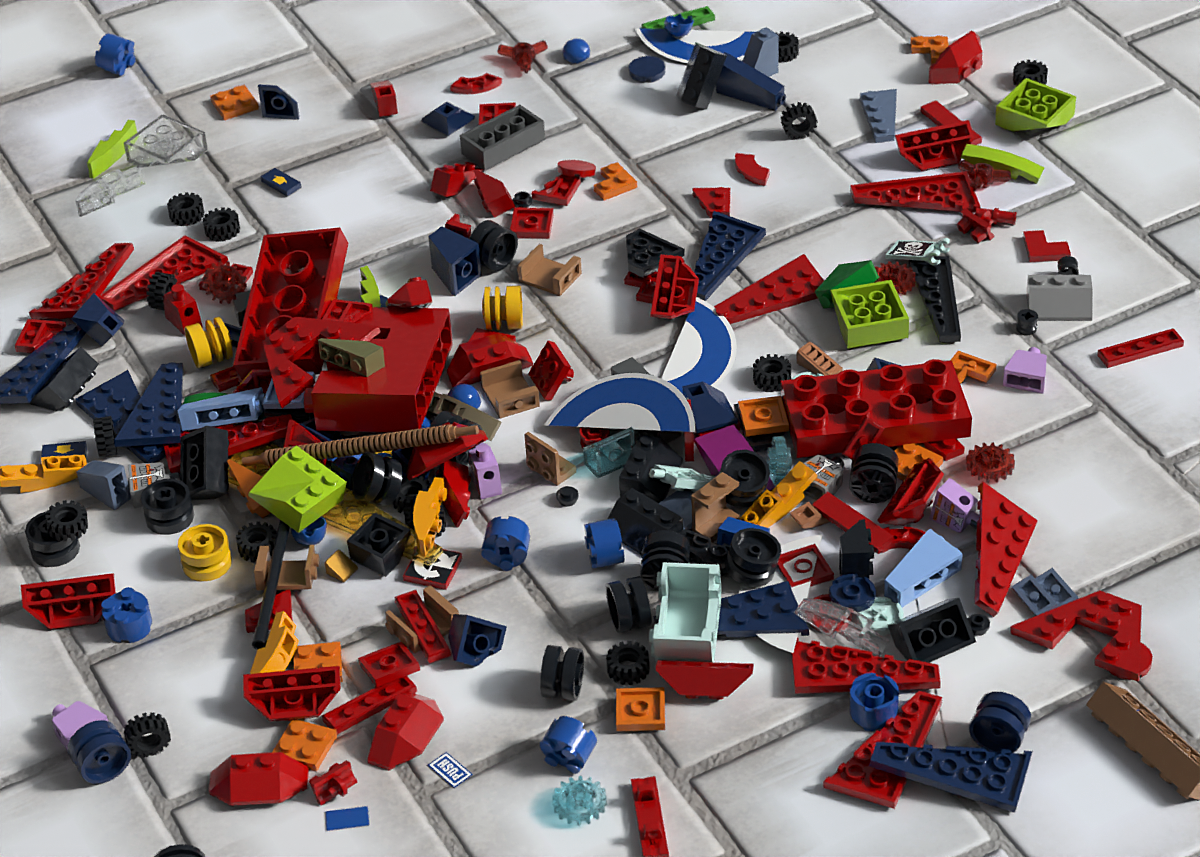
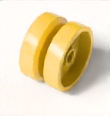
M200 524L190 527L178 539L182 569L190 579L200 582L212 581L220 578L230 569L232 558L228 537L219 526Z

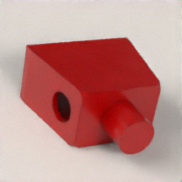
M182 284L173 285L171 287L172 291L163 296L165 318L184 336V328L186 326L199 323L203 328L195 299L184 290Z

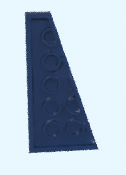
M716 211L713 212L708 233L705 235L699 259L695 264L694 273L699 278L698 298L706 301L764 238L766 228Z
M75 324L66 326L0 377V404L30 403L86 332Z
M170 362L161 364L114 439L115 447L181 443V423L177 410L182 406L183 363Z
M126 370L75 400L77 406L92 419L111 416L115 436H117L141 397L129 371ZM163 444L125 446L144 463H157L166 457Z
M788 581L721 598L717 634H726V637H759L756 634L801 633V636H809V628ZM653 616L654 623L658 624L659 619H656V616Z
M876 742L869 767L1015 813L1033 751H1024L1021 754L1011 753V750L1001 749L1000 752H988L985 748L946 746L945 749L933 748V745H923L921 748L909 747L907 743Z

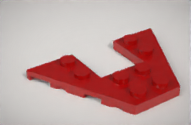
M293 317L264 339L262 342L280 407L284 408L303 393L307 387L315 384L314 378L293 362L318 344L319 339L369 342L380 333L379 327L370 324Z
M1099 590L1011 626L1012 635L1049 649H1053L1076 623L1112 636L1113 638L1095 657V666L1139 681L1142 605Z

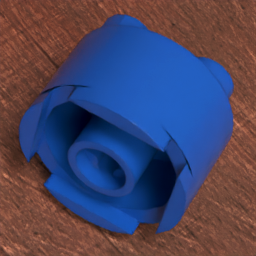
M110 33L102 37L99 45H101L100 50H96L95 53L96 65L103 70L122 76L125 70L135 63L136 58L133 56L134 42Z
M500 516L490 520L486 526L483 539L482 557L504 571H510L513 567L522 564L527 557L530 542L527 524L512 516H509L508 519H501Z
M615 518L584 524L586 535L584 540L586 549H590L591 555H589L591 568L624 563V549L620 550L622 538Z
M127 587L101 603L106 631L113 641L121 643V640H128L129 643H133L149 634L152 617L148 600L143 594Z
M866 673L853 681L850 689L849 712L851 718L862 726L865 731L872 732L883 728L886 725V721L891 717H896L899 706V687L891 677L886 675L880 677L876 676V673Z
M560 716L558 720L555 718L540 742L541 751L545 755V762L553 767H556L558 764L565 766L571 773L578 774L597 744L596 735L591 729L589 732L583 729L584 724L575 718Z

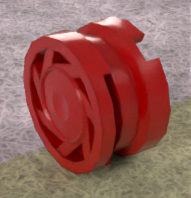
M580 427V445L583 450L589 453H600L608 449L611 442L609 437L610 428Z

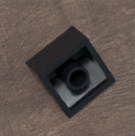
M374 512L347 540L350 559L386 577L400 563L411 530Z

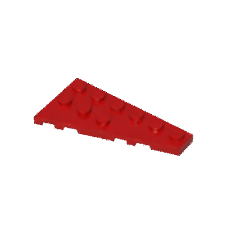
M967 171L850 185L853 201L858 204L959 212L966 208L972 213L976 212V207L981 208Z
M184 235L103 293L99 298L115 311L148 297L146 295L147 291H149L147 286L150 285L149 280L155 272L173 274L175 279H177L176 284H179L229 263L228 257Z
M114 243L98 256L99 261L94 264H88L83 274L73 276L56 290L57 294L54 297L46 298L42 301L43 306L38 310L32 309L29 312L31 319L72 318L93 293L98 297L101 296L134 251L133 244Z
M803 254L714 307L716 308L717 315L724 316L730 324L818 299L815 290L824 280L806 255Z
M291 414L267 417L258 423L245 421L244 425L234 426L232 423L212 427L228 430V456L239 452H245L259 445H266L280 438H285L289 419L293 420ZM181 430V437L191 432ZM181 443L163 444L170 472L180 473Z
M981 482L978 485V493H980V500L977 503L980 515L977 521L976 551H978L976 568L978 569V578L975 580L974 604L994 617L999 613L1038 520L988 484Z
M797 638L794 653H792L795 694L850 692L853 681L866 673H876V676L884 677V675L891 677L897 683L899 690L940 689L941 687L938 664L912 659L904 662L894 660V656L885 654L883 658L873 656L870 651L839 645L831 648L821 646L818 641L811 640V643L800 642L799 638Z
M918 691L901 707V711L895 718L891 717L886 721L885 727L880 731L877 730L853 753V757L847 763H842L832 777L828 776L823 781V788L895 809L908 779L869 767L876 742L907 743L909 747L922 748L942 705V697Z

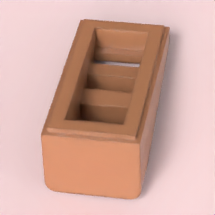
M808 342L797 351L796 363L816 375L817 373L824 376L834 375L843 371V368L811 342Z

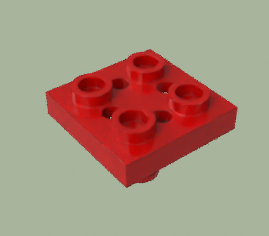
M547 341L528 375L543 398L551 401L563 380L567 382L572 380L574 371L556 343Z

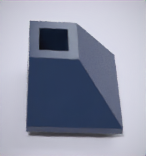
M445 102L423 117L422 122L449 136L474 120L475 115L449 102Z
M95 293L89 297L71 318L100 346H103L111 339L125 321Z
M703 381L682 386V393L686 400L691 399V410L697 433L738 423V418L722 391Z

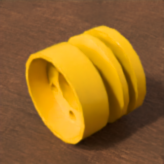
M499 286L495 287V296H492L491 287H485L482 298V315L486 324V330H492L493 321H496V328L500 330L502 320H506L508 330L522 329L521 286H507L504 296H501Z
M220 317L214 318L213 324L210 320H206L205 331L199 323L184 328L191 357L198 369L211 365L213 354L218 362L223 361V355L227 360L233 358L231 337Z

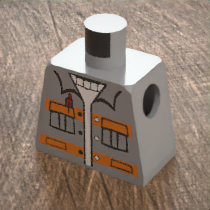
M816 455L803 463L815 471L818 476L803 492L807 496L818 500L827 491L834 495L842 486L844 462L840 457L835 456L830 461L821 455Z
M161 462L128 464L130 492L134 508L142 507V492L151 483L162 479H176L180 481L179 473L166 474L164 464Z

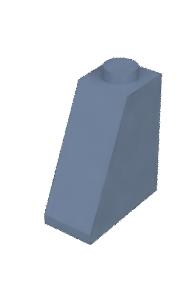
M767 27L752 33L742 62L769 77L778 73V34Z
M93 460L77 471L80 488L114 511L131 499L123 465Z

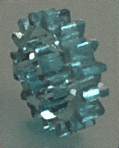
M784 436L772 437V447L767 448L766 462L769 465L774 485H778L791 471V448L787 447Z
M579 776L576 781L570 777L569 783L562 781L560 782L561 788L554 789L555 795L552 796L554 812L559 813L560 820L567 818V824H571L573 820L577 821V825H581V822L584 820L587 824H590V818L593 817L598 820L599 813H605V806L607 805L605 788H600L599 781L592 783L591 777L586 781L583 780L582 776Z

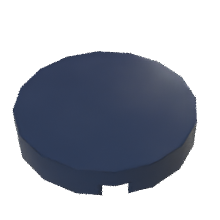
M654 56L638 57L629 64V75L639 82H646V80L655 82L665 75L666 65L663 60Z
M847 574L836 578L829 588L830 602L835 608L843 612H862L872 606L876 597L874 584L868 578L864 577L863 579L856 574Z

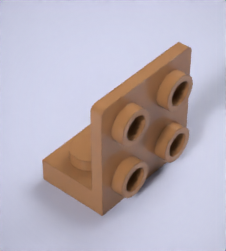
M530 432L524 434L526 463L531 470L536 471L546 480L551 481L557 486L576 473V466L558 455L556 449Z

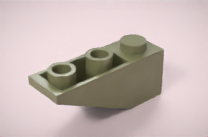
M324 338L318 340L319 354L322 360L365 377L385 367L384 352L381 346L368 341Z

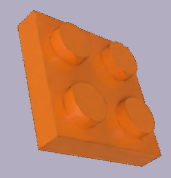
M245 85L236 86L232 89L210 95L212 104L224 120L259 110L258 102Z
M781 396L738 401V409L745 436L789 431V423Z
M914 443L900 445L895 450L899 458L897 478L903 481L914 464L927 458H931L938 468L943 464L942 456Z
M340 641L296 647L293 654L294 670L340 666V682H343Z
M664 687L616 688V731L665 730Z
M294 719L291 720L272 752H282L308 766L309 770L317 771L336 740L337 731Z

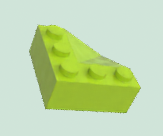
M1025 78L996 106L995 125L1010 131L1065 125L1075 115L1076 96Z
M892 280L831 290L840 331L847 348L909 338V317Z
M296 445L277 460L252 488L248 496L299 533L343 501L347 482Z

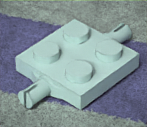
M656 464L649 472L651 478H660V481L671 484V488L677 491L689 489L696 492L716 477L700 474L689 468Z

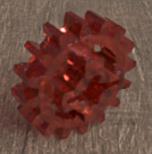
M219 261L217 266L212 263L210 268L206 269L202 278L204 282L202 287L208 289L206 295H213V301L218 298L220 304H222L223 300L230 304L232 299L236 300L235 294L245 292L247 277L241 276L243 270L237 271L236 264L231 267L229 261H227L226 265Z
M888 261L886 265L880 263V267L875 266L879 275L878 280L875 282L892 280L897 293L906 295V290L911 292L912 287H915V272H912V267L907 268V264L899 265L898 261L892 264L891 261Z
M994 442L990 446L982 443V447L975 445L974 450H969V454L966 456L967 471H971L972 477L978 475L979 481L984 478L989 483L991 479L998 482L999 478L1006 480L1007 475H1012V471L1015 468L1014 454H1010V449H1003L1002 444L997 447Z

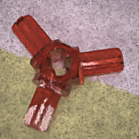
M544 40L533 45L526 42L518 43L514 47L499 45L497 53L502 56L512 57V60L516 61V64L520 66V70L527 74L531 70L532 60L535 59L536 54L545 51L548 45Z
M962 160L958 165L962 172L967 171L971 180L970 187L973 188V191L988 188L993 182H1008L1011 180V171L994 170L991 165L986 163L974 165L966 160Z

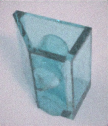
M632 427L583 447L584 464L597 478H601L625 466L635 445L634 429Z

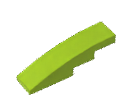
M127 120L121 131L114 130L108 141L100 140L87 162L91 179L107 170L131 147L138 136L135 120Z
M971 144L966 145L960 157L994 176L998 171L1014 180L1020 175L1037 184L1045 168L1026 158L1006 151Z
M368 266L361 267V302L372 303V307H381L379 289L375 278Z

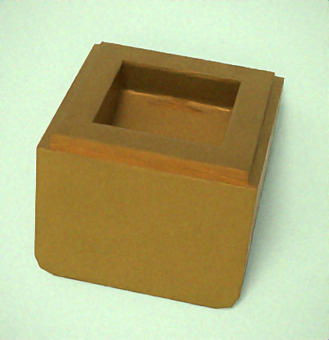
M339 549L325 561L326 574L342 582H345L358 570V566Z

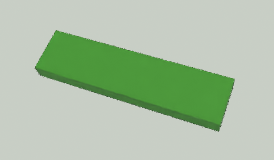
M708 6L679 13L683 19H687L689 16L692 17L694 20L693 26L715 21V14ZM666 17L643 23L641 27L642 29H665L664 22Z

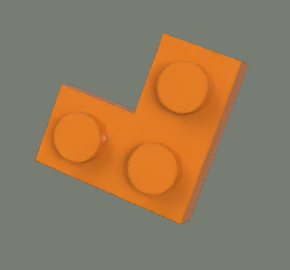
M948 36L911 37V54L930 53L931 64H935L938 57L949 46Z
M618 162L601 168V175L606 180L594 184V192L603 201L637 188V181Z
M957 351L951 359L960 384L967 376L987 383L996 371L997 364L961 351Z

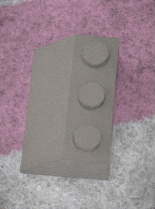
M1028 275L1027 307L1037 312L1038 321H1092L1093 288L1091 275Z

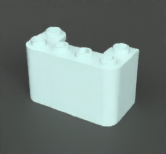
M663 562L662 572L657 573L658 597L661 600V605L656 607V619H659V622L654 624V629H650L649 642L652 643L651 657H655L656 662L658 660L714 662L721 606L719 565Z

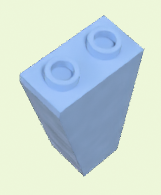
M260 387L183 404L177 410L182 431L199 429L204 426L212 427L257 420L264 412L262 403L266 394L263 393V389Z
M929 529L885 579L884 596L892 599V602L895 604L898 603L901 607H904L962 569V553L958 548L953 547L944 540L941 535Z

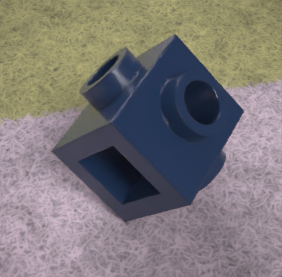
M353 456L339 457L331 462V471L347 482L346 489L351 491L352 477L358 459Z

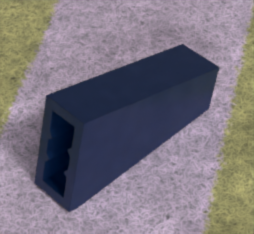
M723 53L727 57L716 84V93L774 111L784 104L786 100L784 85L729 53Z

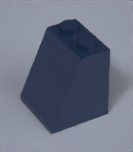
M443 226L428 236L432 269L452 295L456 296L482 275L479 243Z

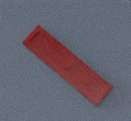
M936 100L920 107V112L937 126L961 122L958 117ZM972 129L974 139L971 145L982 143V137Z
M1172 328L1099 349L1097 356L1107 368L1183 347L1184 340Z
M828 491L812 504L821 516L845 532L859 520L865 519L866 529L871 530V542L869 545H873L874 552L880 554L894 542L892 534Z
M413 590L394 597L395 603L408 627L417 635L418 644L428 662L432 663L451 656L450 648L418 592Z
M405 676L380 687H375L322 715L323 722L328 728L335 729L338 735L390 707L399 693H416V685L408 676Z

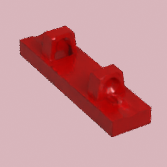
M656 776L631 779L643 857H669Z

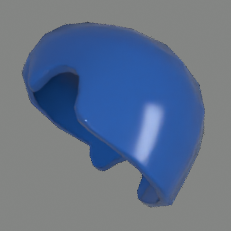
M681 14L675 17L667 16L664 27L669 34L683 37L689 34L694 20L690 16L687 19H683Z
M580 38L568 40L563 47L564 60L578 64L590 58L588 43Z
M458 384L448 393V396L476 409L481 405L480 396L472 385Z
M320 517L299 533L291 528V534L295 541L302 545H316L325 537L327 522L324 518Z

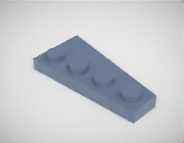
M897 89L860 93V102L875 143L895 141Z

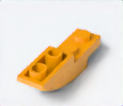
M85 455L41 457L40 464L0 466V487L19 486L20 493L38 491L67 483L78 478L77 471L87 465Z
M799 461L771 492L766 489L739 520L766 528L770 527L787 515L805 498L803 492L818 477L817 474Z
M434 477L428 492L419 491L415 500L413 510L414 531L418 550L423 557H426L429 548H433L436 533H439L442 527V521L439 519L440 505L447 497V488H444L443 478Z
M284 611L276 613L266 646L257 649L250 674L285 671L290 663L299 640L294 635L296 625Z

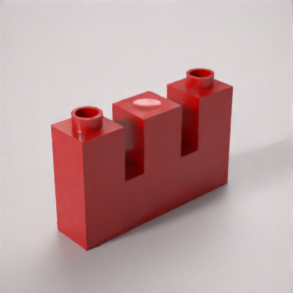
M372 307L373 311L370 314L354 322L377 325L379 327L380 333L369 342L383 347L385 367L365 377L327 362L328 371L321 370L314 387H307L304 393V409L306 413H314L316 430L399 432L420 429L453 346L449 308Z

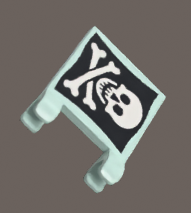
M943 238L937 242L897 240L885 257L886 259L921 260L936 266L941 260H935L933 256H939L940 252H949L950 248H945L943 243L948 244L950 240L948 238Z

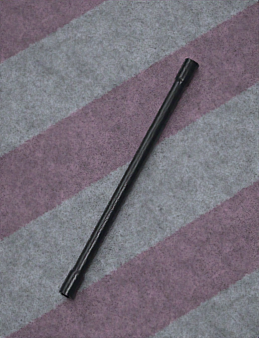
M282 520L279 521L259 619L253 636L252 646L255 649L264 648L268 639L269 624L290 526Z

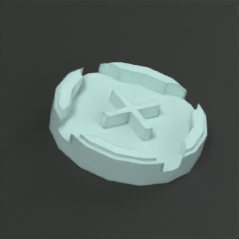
M875 597V601L870 608L857 612V623L866 633L875 636L890 635L891 633L887 625L902 619L904 611L900 604H895L890 598Z

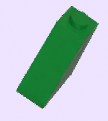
M871 260L839 264L815 290V293L823 309L833 308L834 303L831 290L870 284L878 280L879 275Z

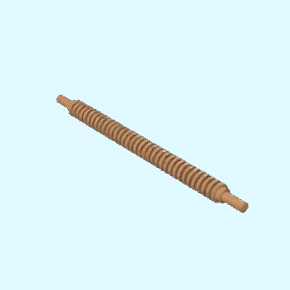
M448 424L409 431L298 445V447L316 460L361 455L367 452L376 453L378 451L383 452L454 442L460 436L478 434L479 428L477 425L457 428V426ZM295 446L265 450L261 455L243 457L242 464L243 466L263 464L264 466L272 467L282 455Z

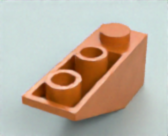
M228 459L227 462L230 466L228 472L235 481H238L237 489L243 497L247 498L248 502L246 505L252 514L257 513L261 518L270 514L271 512L248 496L262 476Z

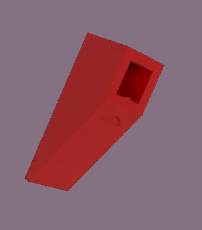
M388 80L370 83L379 117L398 114L393 85Z
M465 162L464 164L455 163L454 166L443 165L441 168H435L430 191L445 197L457 195L476 178L473 170L477 169L482 172L483 169L476 167V164L472 162Z
M477 169L473 170L476 176L473 180L478 188V193L486 212L490 211L495 218L515 207L512 197L503 182Z
M448 460L440 465L436 472V477L443 478L444 488H447V497L442 502L455 526L459 527L463 519L466 520L470 512V507H468L470 498L468 487L471 477L469 476V466Z

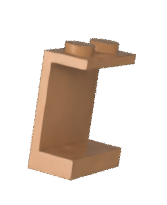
M539 244L518 264L519 282L561 296L582 274L581 258L573 256L564 265L544 258L543 245Z
M520 360L480 372L482 389L500 419L540 407L539 390L536 386L529 387L522 375V363Z
M722 472L691 495L693 532L710 537L711 542H714L718 537V528L728 516L736 519L740 518V515L726 507V495L739 486L738 481Z
M314 545L309 546L307 560L282 562L277 590L312 588L313 580H317V567L320 565L319 554H315ZM260 546L254 569L256 590H265L271 563L269 546Z
M430 585L423 589L424 605L442 636H445L450 631L453 614H459L457 608ZM390 610L386 611L387 622L385 625L391 635L397 636L406 648L409 647L415 654L419 652L421 648L418 644L417 635L408 627L403 616L398 618Z

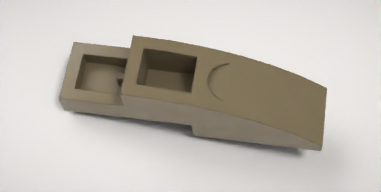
M434 392L427 411L428 414L437 416L442 411H449L462 417V419L466 418L481 425L489 441H492L502 423L462 401Z

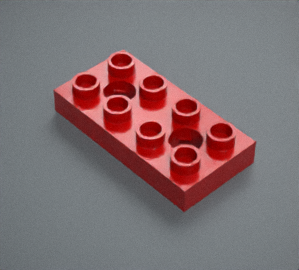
M340 227L263 236L233 363L242 381L251 370L270 369L262 342L264 339L293 317L322 319L332 300L337 299L349 244ZM316 344L293 363L305 372L320 374L324 360L320 359L319 344Z
M932 359L924 364L909 366L890 364L875 370L859 372L856 370H843L834 375L817 377L801 375L792 380L781 381V398L797 458L842 453L865 416L885 427L876 443L888 447L971 437L972 415L952 360Z

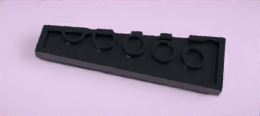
M934 256L935 260H941L936 266L926 261L909 260V268L939 342H961V331L949 256Z

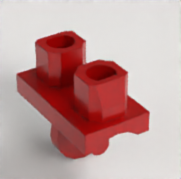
M966 208L961 211L962 219L957 223L960 232L966 234L972 228L973 231L970 235L977 243H980L985 238L991 240L995 237L991 233L993 220H991L990 211L985 209L981 212L977 211L975 214Z
M346 760L341 764L335 763L329 767L327 773L322 776L316 775L309 780L317 803L323 805L338 794L343 797L348 794V788L358 783L349 761Z

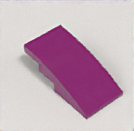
M734 425L694 438V442L712 476L719 475L722 462L728 454L736 450L746 449L754 451ZM769 476L766 489L771 492L775 485Z

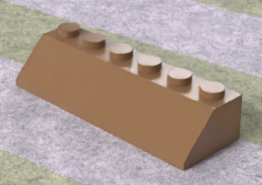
M1102 682L1086 704L1092 710L1091 715L1098 721L1107 723L1109 725L1107 729L1113 735L1119 738L1121 736L1126 740L1125 746L1135 753L1138 751L1143 756L1142 761L1152 768L1156 767L1160 771L1159 776L1170 784L1174 783L1178 787L1176 791L1186 799L1191 797L1200 800V754L1126 689Z

